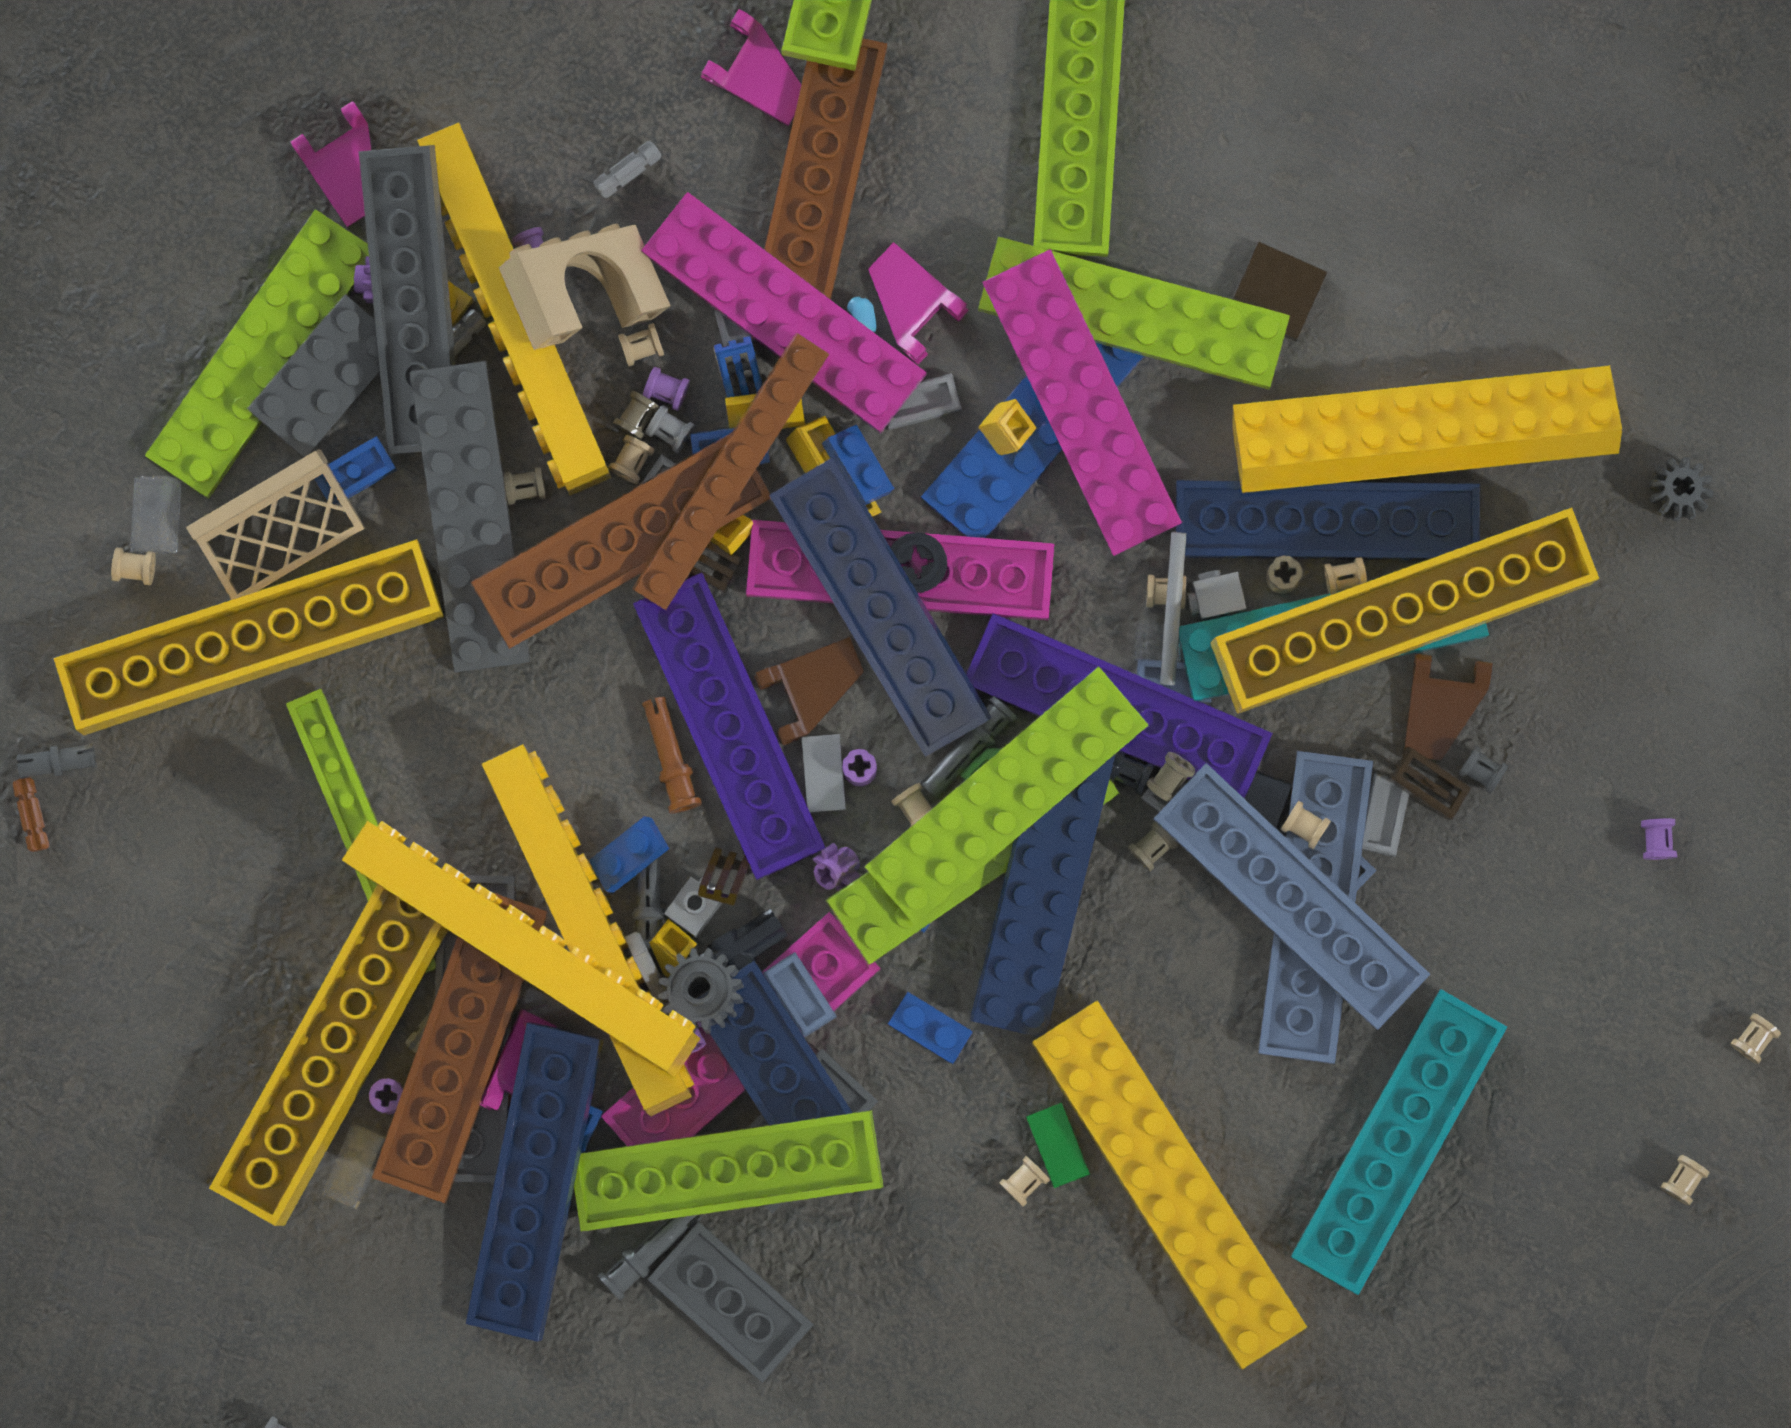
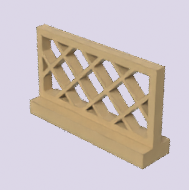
M321 449L305 456L186 527L193 540H196L231 600L263 589L365 529V526L328 466V461ZM322 474L331 487L327 502L307 497L310 481ZM303 486L301 495L291 493ZM334 495H336L342 506L332 504ZM284 496L300 500L295 521L274 516L277 502ZM305 501L326 507L321 528L300 523ZM271 505L269 514L259 512ZM331 508L346 512L353 527L342 533L327 530L326 527ZM252 515L268 519L263 540L242 535L245 520ZM273 521L293 526L288 547L268 542ZM239 524L237 533L227 531L228 529ZM299 528L319 533L314 550L306 552L294 549ZM220 534L235 538L230 559L216 556L208 541ZM325 534L334 536V538L322 544ZM240 540L261 545L256 566L235 561ZM266 546L287 552L283 568L273 571L261 567ZM292 553L302 556L290 563ZM220 562L229 564L227 573ZM234 566L255 571L251 587L240 593L237 592L231 582ZM260 572L269 575L258 582Z

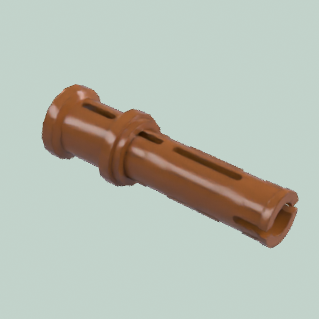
M666 697L655 698L659 711L658 714L655 713L651 699L642 703V706L645 710L663 769L659 773L660 783L665 784L671 805L668 806V811L670 814H675L696 808L702 804L701 798L696 797L690 779V776L693 774L692 768L689 767V764H684L666 704Z

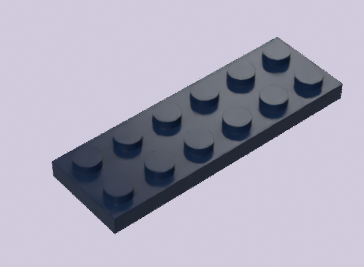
M755 961L739 970L738 974L732 979H741L744 987L736 990V993L743 998V1003L734 1005L733 1009L737 1014L735 1018L727 1016L724 1019L726 1027L721 1028L718 1024L711 1026L710 1035L768 1125L853 1113ZM708 990L696 999H702L706 997L710 990Z

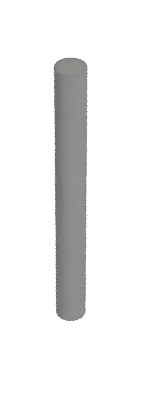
M1171 532L1160 684L1175 685L1187 534L1182 532Z

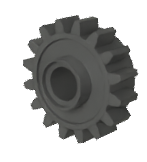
M692 948L691 958L685 959L679 953L676 955L679 965L674 967L667 964L665 966L670 977L669 979H659V984L667 989V991L658 994V999L662 1003H669L663 1009L666 1015L669 1016L672 1010L696 1025L694 1033L698 1027H703L706 1034L711 1033V1026L718 1024V1026L724 1028L726 1027L724 1019L727 1016L736 1017L737 1014L733 1007L735 1004L743 1003V998L736 993V990L743 988L744 985L741 979H732L739 971L735 965L726 967L728 959L724 954H721L714 960L712 949L707 948L704 956H700L697 950ZM700 984L710 985V991L706 997L702 999L692 997L696 986Z

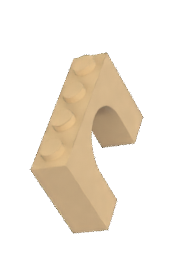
M613 224L601 229L596 234L591 235L590 231L587 230L573 235L566 241H561L560 237L545 241L539 247L532 248L530 244L515 248L509 253L510 258L499 266V270L534 350L564 343L583 328L565 286L564 275L567 266L584 269L601 282L610 298L622 328L652 321L670 307L650 258L641 251L644 243L636 225L620 228L619 224Z

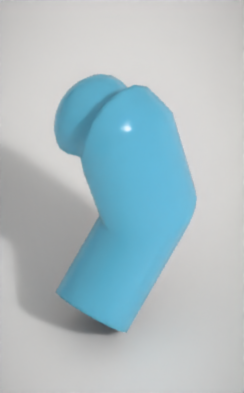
M853 297L848 302L847 311L855 319L875 332L877 325L874 306L866 298Z

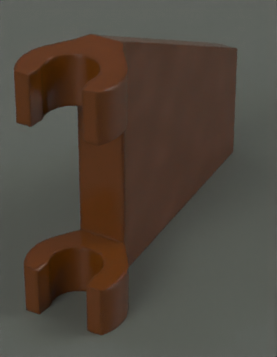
M848 637L782 664L756 672L754 678L759 690L766 689L779 682L782 683L797 722L785 725L777 731L782 746L809 735L864 673L852 641Z
M1415 654L1404 749L1412 747L1428 759L1442 760L1489 690L1493 663L1475 661L1473 683L1429 678L1432 655Z

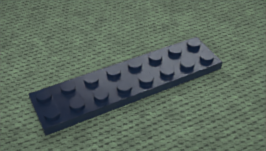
M837 457L830 458L770 494L769 496L924 756H928L989 721L991 715Z
M1176 481V511L1182 524L1176 526V532L1187 533L1185 558L1276 559L1281 556H1290L1293 559L1355 560V558L1362 557L1363 560H1429L1480 541V484L1341 482L1242 493L1240 481Z
M1115 754L1014 840L970 1021L1035 1037H1041L1047 1033Z
M529 1022L526 1025L466 1324L537 1342L543 1339L604 1041L602 1038Z

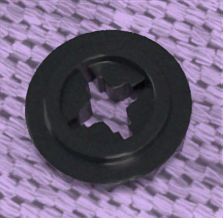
M909 533L897 539L891 546V549L901 565L912 560L913 548L917 549L921 559L934 561L922 566L920 579H917V574L914 573L913 568L902 567L917 593L922 594L936 588L945 576L947 556L942 545L934 537L925 533Z

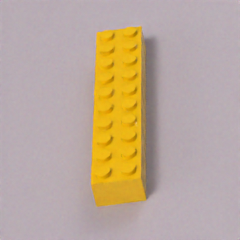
M459 122L418 139L419 146L435 145L441 215L443 217L449 214L451 218L444 222L456 251L462 248L465 251L459 258L470 283L478 282L480 286L473 291L485 318L493 316L494 322L488 324L496 345L500 352L508 351L509 356L503 358L511 380L514 386L520 384L523 386L524 390L517 394L529 421L534 418L538 421L539 425L532 427L542 452L544 455L551 452L553 459L547 461V464L558 489L566 486L571 496L610 479L611 476L555 345L536 350L533 349L499 270V266L510 258L509 253L514 249Z
M1610 365L1233 405L1232 430L1242 493L1619 454L1622 436V424Z
M1569 508L1217 636L1211 641V646L1235 710L1239 714L1587 587L1596 582L1599 576L1573 508Z
M416 539L53 659L75 729L82 735H87L443 618L444 614L422 546Z
M522 744L482 763L484 771L557 926L567 942L566 945L569 951L572 952L574 947H577L599 962L596 969L603 974L607 967L631 983L628 990L636 995L641 989L640 984L644 983L645 980L633 956L627 959L623 950L629 948L621 928L617 922L610 924L607 918L613 911L601 888L594 890L591 884L597 877L585 854L578 855L575 850L581 843L569 820L562 821L559 816L565 810L552 785L546 787L543 782L549 776L540 757H538L536 751L529 753ZM610 1036L638 1098L650 1117L692 1097L688 1088L695 1084L685 1064H683L676 1077H673Z
M369 821L366 822L342 858V861L662 1070L676 1077L700 1040L693 1032L696 1025L674 1010H672L669 1016L661 1012L660 1010L664 1005L659 1000L642 989L635 995L628 990L631 983L608 967L604 974L596 969L599 962L579 948L574 947L572 952L564 949L567 942L543 925L539 931L531 927L535 921L511 904L507 910H504L500 907L503 900L480 884H477L473 890L467 886L471 879L446 862L442 869L436 866L437 857L415 842L410 847H407L403 844L407 838L383 821L377 827Z
M380 885L376 886L209 1189L274 1226H285L448 932L446 928Z
M1098 1000L1032 1042L1033 1047L1238 1367L1244 1369L1306 1329L1307 1325Z

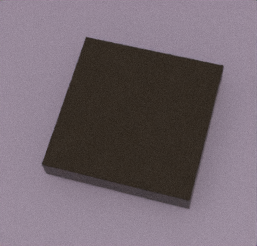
M1258 242L1232 300L1290 315L1284 337L1296 342L1327 275V271Z

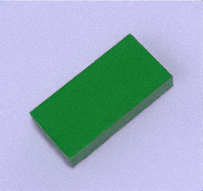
M1062 1103L1026 1116L1054 1188L1090 1175Z

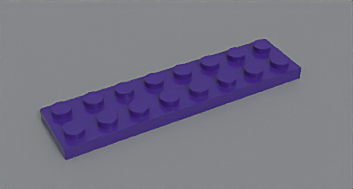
M703 573L686 579L666 610L647 598L633 603L756 880L825 849L826 847Z
M994 613L992 614L966 674L974 689L990 696H995L1001 701L1040 717L1097 667H1100L1148 723V726L1120 749L1121 751L1143 762L1151 763L1160 769L1166 763L1165 756L1167 753L1173 752L1191 763L1195 768V774L1207 763L1245 799L1273 733L1197 700L1194 701L1190 697Z

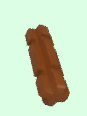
M30 777L18 779L12 785L15 797L19 798L17 806L23 831L28 834L25 837L27 848L31 852L45 850L49 848L47 833L42 830L45 828L39 800L34 796L37 793L34 780Z

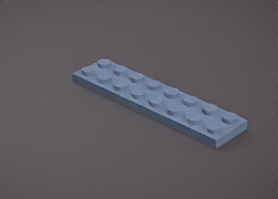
M1297 751L1289 815L1299 800L1303 803L1304 809L1322 820L1328 818L1331 822L1313 850L1308 847L1307 841L1291 831L1286 832V839L1355 903L1373 761ZM1273 933L1258 1054L1335 1064L1343 999Z
M1207 763L1153 818L1160 827L1376 1031L1430 975L1426 969Z

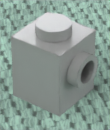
M1213 570L1199 574V580L1194 581L1192 584V592L1187 593L1191 615L1198 614L1199 622L1246 611L1238 572L1221 575L1220 570Z
M703 876L699 882L690 877L664 913L668 919L696 939L722 905L721 902L698 896ZM711 882L709 889L714 891L716 885Z

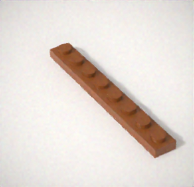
M795 333L632 588L634 591L662 609L666 610L829 356V353L800 334Z

